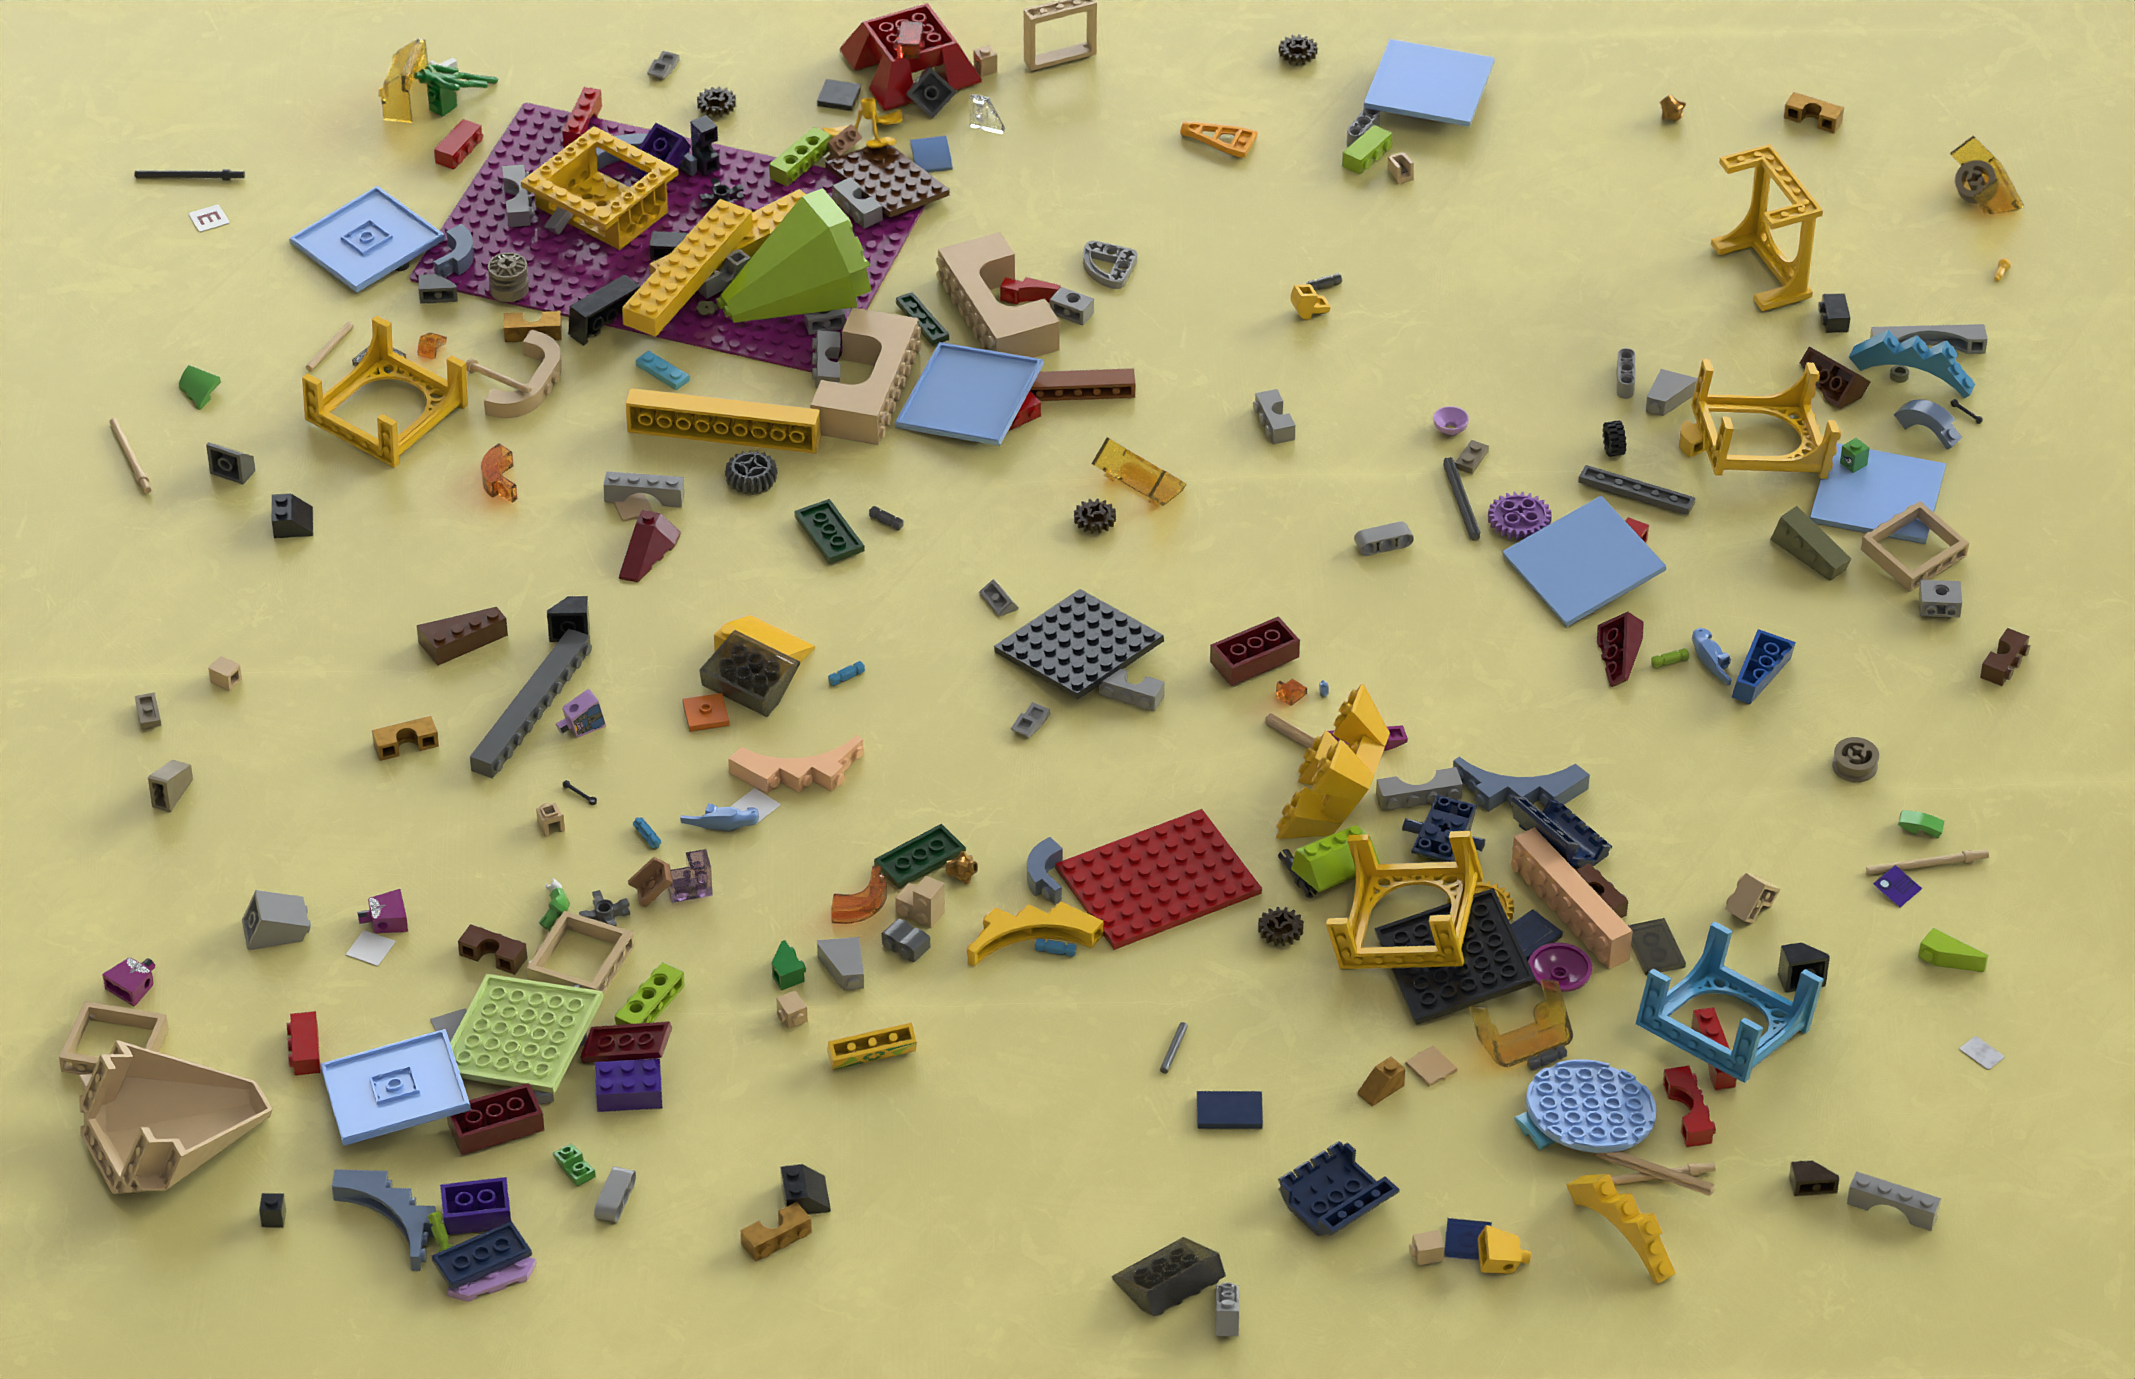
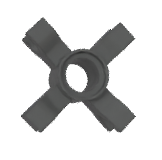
M597 890L592 892L595 910L579 912L580 916L617 927L615 917L630 915L628 909L630 904L627 898L613 904L612 901L603 899L601 891Z

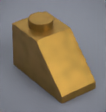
M1390 1056L1373 1068L1358 1090V1095L1371 1106L1376 1105L1404 1087L1406 1068Z

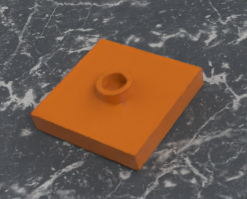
M723 693L682 699L689 732L730 726Z

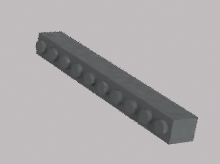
M572 629L566 631L470 755L471 771L493 778L497 772L501 771L506 760L511 758L516 747L521 745L526 734L531 732L536 721L541 719L545 709L551 706L555 696L561 693L565 683L570 681L575 670L579 669L585 657L590 655L592 645L590 644L589 635Z

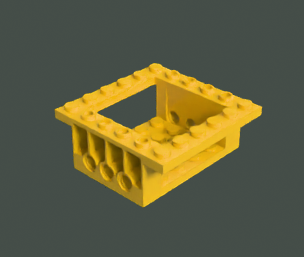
M593 126L521 181V187L535 194V205L537 208L551 215L558 206L573 214L568 224L620 250L668 213L666 184L678 175V168ZM598 147L648 174L633 186L628 187L598 172L596 148Z

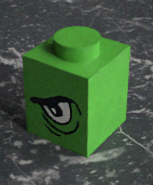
M1854 438L1842 445L1840 463L1854 473L1867 466L1870 448L1859 439Z

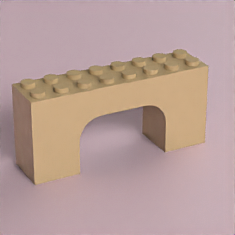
M1001 232L938 249V257L936 258L938 265L937 279L944 285L945 292L951 296L952 303L958 307L960 315L964 316L967 326L973 330L974 337L979 339L982 349L1032 358L1060 350V321L1045 299L1020 306H1005L1000 304L990 292L991 289L1000 287L1005 277L1015 279V253Z
M852 308L842 330L843 360L872 365L874 369L869 379L860 384L849 385L825 380L820 381L810 406L811 409L820 410L821 435L876 445L879 444L881 438L885 437L886 425H890L891 413H894L896 410V401H899L901 398V389L905 388L906 377L911 374V365L916 362V353L921 350V341H919L921 327L918 325V318Z

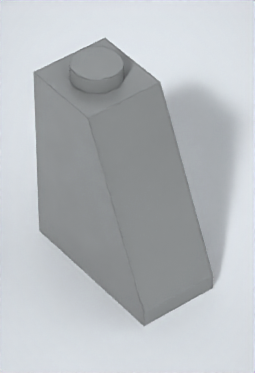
M1661 369L1647 396L1646 411L1662 416L1666 415L1693 397L1698 378Z
M859 937L817 940L818 959L842 990L863 989L864 972Z

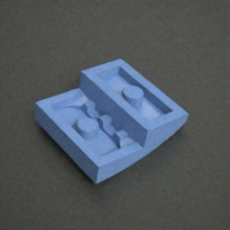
M946 136L910 140L913 162L927 173L953 169Z

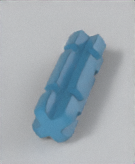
M861 661L853 663V666L849 665L838 670L837 674L836 672L830 674L828 681L832 686H835L840 681L843 682L856 676V673H863L865 665Z
M642 817L635 818L633 826L636 830H638L651 848H659V845L662 843L661 839Z
M1038 938L1035 942L1036 951L1044 952L1046 950L1047 953L1059 955L1066 953V956L1071 957L1076 954L1077 947L1075 944L1068 943V945H1065V942L1053 940L1046 942V939Z

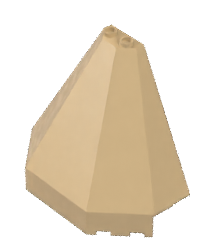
M118 1040L115 1041L110 1054H100L92 1074L79 1075V1082L83 1086V1095H79L80 1113H84V1126H80L81 1137L112 1194L167 1190L272 1114L271 1106L254 1080Z

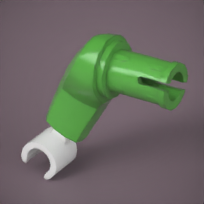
M552 878L551 885L545 884V888L551 892V902L549 903L547 913L538 922L548 931H550L556 919L564 911H567L570 906L567 895L561 889L562 885L554 878Z

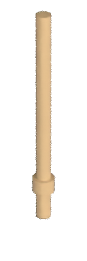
M112 418L110 424L136 475L135 479L138 485L142 487L144 493H150L151 487L146 473L142 471L117 419Z
M1967 850L1962 851L1960 854L1866 867L1867 875L1886 873L1895 865L1901 870L1956 862L1971 863L1974 860L1989 858L1988 850L1975 852Z
M1714 1162L1705 1164L1689 1163L1684 1167L1669 1169L1690 1176H1699V1173L1716 1171V1166ZM1644 1173L1611 1177L1614 1185L1659 1179Z

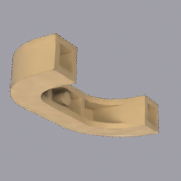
M531 330L523 341L524 356L542 361L527 384L531 387L532 391L527 394L520 390L505 392L491 389L484 399L485 415L498 418L519 417L532 412L541 405L546 396L551 393L554 384L559 381L562 370L560 347L553 338L538 331Z

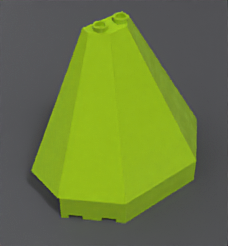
M823 188L806 194L798 200L721 294L720 298L716 299L718 307L723 309L725 316L730 317L734 323L858 307L856 297L871 292L866 269L870 267V264L863 256V248L858 237L854 236L852 231L853 225Z

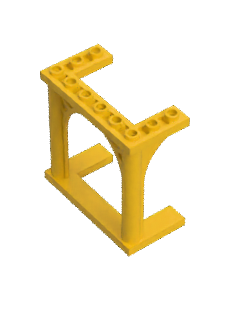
M1771 144L1720 157L1719 164L1727 174L1755 167L1751 205L1747 215L1729 234L1712 238L1711 246L1718 255L1753 247L1783 285V287L1754 294L1753 300L1761 311L1812 298L1813 291L1809 288L1808 283L1816 218L1822 216V208ZM1772 178L1792 205L1767 212L1770 180ZM1801 222L1798 253L1793 261H1789L1774 243L1770 229L1773 230Z
M376 315L372 319L373 337L369 348L360 363L324 395L321 380L308 373L302 377L305 420L395 468L399 465V456L455 408L460 407L464 409L468 406L466 362L452 355L446 359L447 379H444L434 372L421 367L419 364L406 359L404 356L393 352L392 324ZM386 367L387 369H389V370H391V371H393V372H392V373H385V372H384V368ZM382 379H397L409 382L422 391L427 401L422 415L399 435L397 421L384 414L378 416V438L331 413L359 388L370 382ZM435 394L441 398H432L430 396Z
M1702 359L1691 407L1714 475L1722 476L1723 470L1811 472L1818 473L1820 479L1828 478L1829 471H1832V459L1837 452L1836 444L1837 440H1840L1841 430L1837 427L1835 420H1828L1824 436L1820 434V426L1817 425L1815 413L1811 409V400L1815 397V384L1819 381V371L1816 370L1814 363H1806L1802 377L1787 390L1774 395L1708 394L1714 372L1710 359ZM1710 412L1763 413L1775 416L1795 428L1800 435L1801 445L1794 452L1782 456L1727 455L1734 430L1730 417H1722L1717 435ZM1790 415H1797L1798 418H1797V419H1792V418H1790L1789 416H1790Z
M1452 831L1449 834L1456 862L1378 864L1369 834L1348 836L1347 842L1356 868L1355 895L1349 920L1348 918H1327L1326 927L1340 969L1463 966L1464 958L1461 948L1477 882H1482L1484 877L1471 831ZM1419 884L1439 888L1450 898V915H1430L1429 918L1436 946L1362 948L1371 911L1376 903L1388 893L1401 887ZM1379 885H1389V886H1388V887H1381V886H1379Z

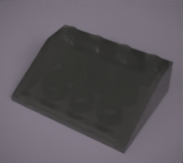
M734 630L700 668L699 672L702 686L716 693H723V696L768 717L780 703L800 665V661Z
M1182 1237L1114 1274L1112 1280L1142 1311L1152 1316H1158L1163 1314L1166 1309L1181 1304L1184 1299L1199 1294L1202 1289L1217 1284L1220 1279L1226 1277L1218 1252Z

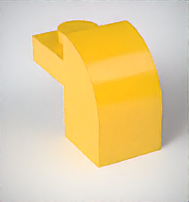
M1311 284L1293 286L1290 300L1302 318L1310 320L1312 314L1329 313L1331 306L1323 295H1317Z
M1687 420L1681 425L1679 447L1689 458L1704 452L1705 445L1697 422L1692 424Z

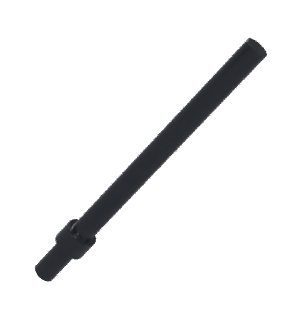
M222 169V171L135 170V178H222V180H231V178H245V171H231L230 169Z

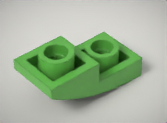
M1902 810L1898 825L1914 834H1917L1921 829L1926 834L1939 838L1943 832L1944 821L1926 813Z
M573 1144L564 1146L553 1153L557 1163L577 1186L596 1177L595 1170L584 1161L582 1152Z

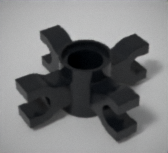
M718 178L710 179L713 186L711 187L712 194H700L702 201L700 206L704 210L715 205L719 199L732 203L731 200H743L744 195L742 191H744V188L739 184L730 189L727 185L720 184Z

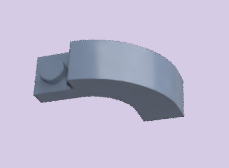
M462 224L446 231L447 246L453 251L433 261L435 274L445 277L455 272L460 275L471 266L474 260L473 238L470 231Z
M1923 399L1912 400L1905 403L1894 413V416L1904 429L1913 425H1923L1931 429L1947 450L1952 448L1962 438L1952 424L1955 418L1946 409L1934 402Z
M1048 837L1038 843L1028 856L1027 883L1035 897L1043 894L1046 899H1049L1056 905L1062 901V887L1047 873L1055 867V863L1063 861V848L1051 837Z

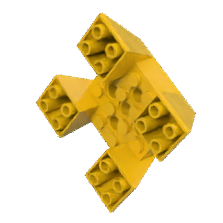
M1361 684L1357 690L1353 689L1348 696V702L1344 701L1339 708L1341 714L1334 721L1333 726H1335L1333 735L1341 740L1337 741L1325 730L1321 737L1317 736L1315 738L1312 749L1308 747L1303 756L1305 761L1301 763L1298 769L1300 775L1297 781L1313 785V788L1310 790L1304 786L1299 793L1297 791L1294 793L1290 801L1291 804L1287 803L1281 813L1284 817H1281L1276 826L1279 829L1276 838L1289 839L1330 836L1334 834L1369 790L1390 732L1365 685Z

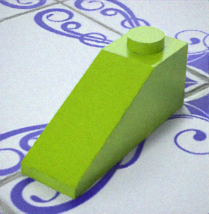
M1932 928L1920 942L1918 954L1919 958L1935 966L1985 972L1989 956L1935 928Z

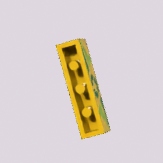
M911 1022L828 1041L827 1053L832 1070L915 1052L917 1040Z

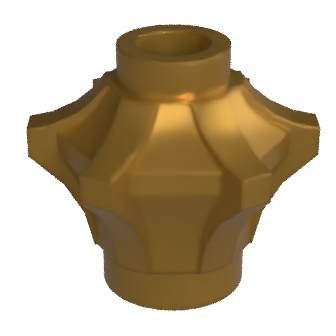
M1671 94L1659 102L1662 109V120L1678 121L1683 117V109L1687 104L1677 100L1675 97L1673 98Z
M962 851L957 858L948 860L946 863L947 875L958 878L965 884H969L972 875L978 872L977 862L973 861L972 855L967 856L966 851Z

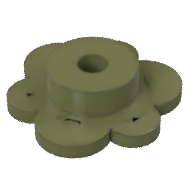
M700 301L696 310L703 316L712 315L714 311L718 310V305L714 304L713 301Z

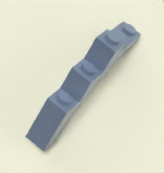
M1461 757L1453 760V768L1457 767L1462 783L1469 790L1475 792L1474 801L1488 812L1505 801H1508L1512 806L1511 799L1513 797H1524L1532 804L1540 801L1543 806H1546L1549 800H1557L1559 804H1566L1589 789L1590 774L1577 764L1548 775L1513 777L1485 771L1471 765Z
M334 1170L332 1182L334 1201L351 1202L366 1206L391 1220L401 1230L409 1244L412 1271H421L422 1262H426V1249H424V1245H428L429 1237H434L431 1229L433 1224L429 1223L428 1215L436 1212V1207L416 1205V1197H412L411 1188H392V1180H388L387 1171Z

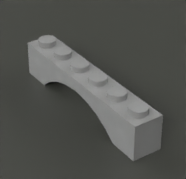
M1984 324L1871 327L1870 338L1889 329L1900 343L1918 335L1926 345H1938L1947 340L1954 349L1966 354L1986 353L1988 338Z

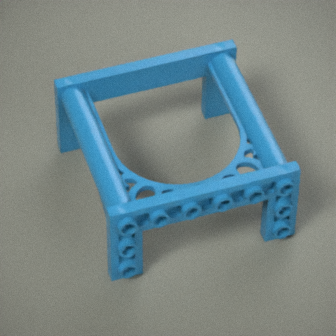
M1713 922L1710 925L1701 958L1691 972L1669 991L1671 978L1655 969L1649 971L1635 1024L1745 1083L1749 1080L1751 1070L1797 1032L1801 1031L1806 1034L1810 1030L1824 979L1805 969L1801 972L1793 1002L1724 966L1733 931L1717 922ZM1708 993H1719L1737 997L1759 1009L1768 1022V1030L1761 1037L1763 1027L1743 1018L1738 1027L1733 1049L1730 1050L1669 1016L1693 997Z

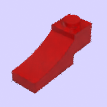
M1005 277L1000 285V301L1018 305L1019 302L1045 299L1050 303V299L1059 290L1061 285L1025 277L1023 281Z

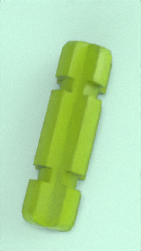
M1686 648L1679 649L1678 652L1672 651L1661 654V657L1660 655L1653 656L1651 664L1653 668L1662 667V664L1664 666L1680 662L1679 660H1688L1690 654Z
M438 1211L429 1214L428 1220L430 1224H433L431 1229L436 1244L439 1243L440 1245L438 1247L439 1252L452 1247L451 1243L447 1241L449 1237L445 1225L441 1223V1220H443L441 1213Z

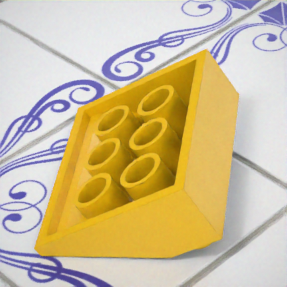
M751 615L725 623L714 634V649L716 653L778 683L782 682L815 649V645Z

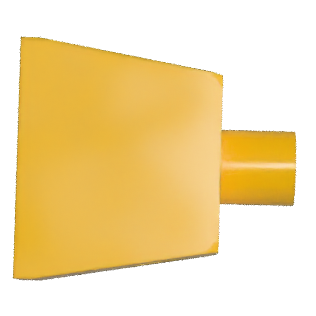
M1486 1225L1477 1238L1480 1270L1483 1273L1512 1274L1520 1263L1529 1264L1531 1260V1251L1521 1249L1520 1238L1515 1234Z

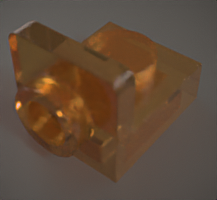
M431 332L420 336L417 354L430 359L436 358L438 347L446 344L447 337Z
M1293 678L1286 684L1282 681H1278L1276 684V697L1290 706L1307 694V687Z

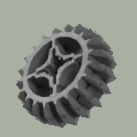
M758 450L756 452L749 451L748 453L742 451L741 455L735 454V457H731L729 462H727L725 471L726 481L732 489H736L737 493L743 491L744 494L749 492L752 495L754 492L761 494L762 490L767 491L768 487H773L778 474L775 460H772L769 455L766 456L765 452L760 454Z

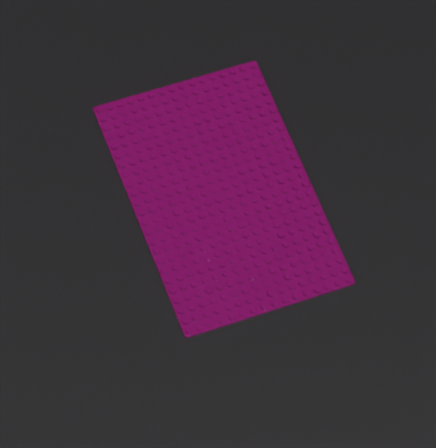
M523 103L440 229L445 234V240L425 252L410 275V281L419 283V275L435 274L433 261L453 251L447 246L446 231L462 224L472 235L474 260L464 273L458 275L453 272L444 277L456 284L457 292L499 301L492 297L490 293L488 262L497 254L513 252L520 254L527 261L529 292L518 301L504 303L543 312L561 311V316L569 317L570 305L623 275L628 276L642 286L650 277V263L656 261L650 260L652 231L690 233L714 206L712 205L704 210L700 206L702 202L700 194H712L711 187L713 186L710 179L718 178L720 184L727 185L730 189L741 184L744 188V191H742L744 199L731 201L735 205L752 210V212L798 189L805 194H809L823 188L832 199V186L842 180L826 168L812 165L790 185L785 186L770 179L769 164L777 157L711 143L713 149L719 155L720 170L704 176L697 169V173L691 176L677 167L678 175L666 184L668 213L620 250L568 223L560 235L546 229L544 226L552 215L536 207L535 194L532 192L528 194L532 197L534 218H530L531 225L508 227L506 201L514 198L515 195L504 192L502 166L524 165L525 172H529V175L564 149L562 131L571 112ZM595 117L590 118L587 129L588 131L595 126L612 136L648 134L650 129ZM685 137L686 140L688 141V143H689L690 146H691V148H690L689 150H690V155H692L691 138ZM624 160L613 162L598 169V172L628 187L633 186L639 181L629 173L626 168L628 162ZM926 205L893 217H888L882 212L883 220L867 228H863L848 213H845L853 225L852 231L854 236L858 237L861 243L863 256L870 264V267L866 269L871 292L856 297L858 307L855 308L868 309ZM725 290L708 299L696 291L656 336L657 338L811 373L812 369L815 368V364H812V354L815 353V349H812V339L816 338L817 334H808L803 314L735 323L730 317H726L723 309L719 307L712 315L703 316L699 314L696 307L699 306L700 301H713L714 304H717L716 299L720 298ZM852 308L844 309L845 323ZM620 313L617 314L614 322L610 325L605 324V326L652 336L623 325V314ZM843 329L831 331L840 332V351L838 359L829 358L828 360L832 362H838L843 353Z

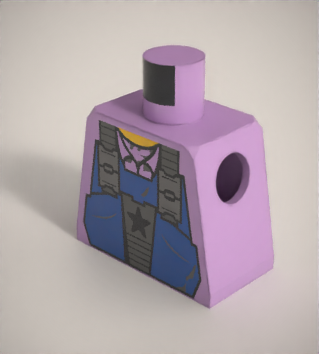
M587 689L563 706L562 710L565 719L556 723L561 734L571 729L576 737H581L606 726L599 701L590 689Z

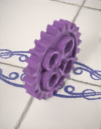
M1513 492L1512 496L1506 493L1505 498L1500 495L1499 500L1494 499L1493 504H1490L1488 523H1491V528H1495V533L1501 532V537L1508 535L1509 540L1515 537L1516 541L1519 540V537L1525 539L1550 525L1552 515L1549 504L1544 505L1545 500L1538 501L1539 496L1532 498L1531 493L1527 496L1524 495V492H1521L1520 495Z

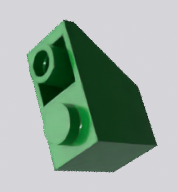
M434 82L427 84L430 111L443 117L457 107L455 91L443 89Z
M783 940L772 960V977L780 989L785 990L805 982L804 973L806 972L804 962L802 960L799 961L795 949Z

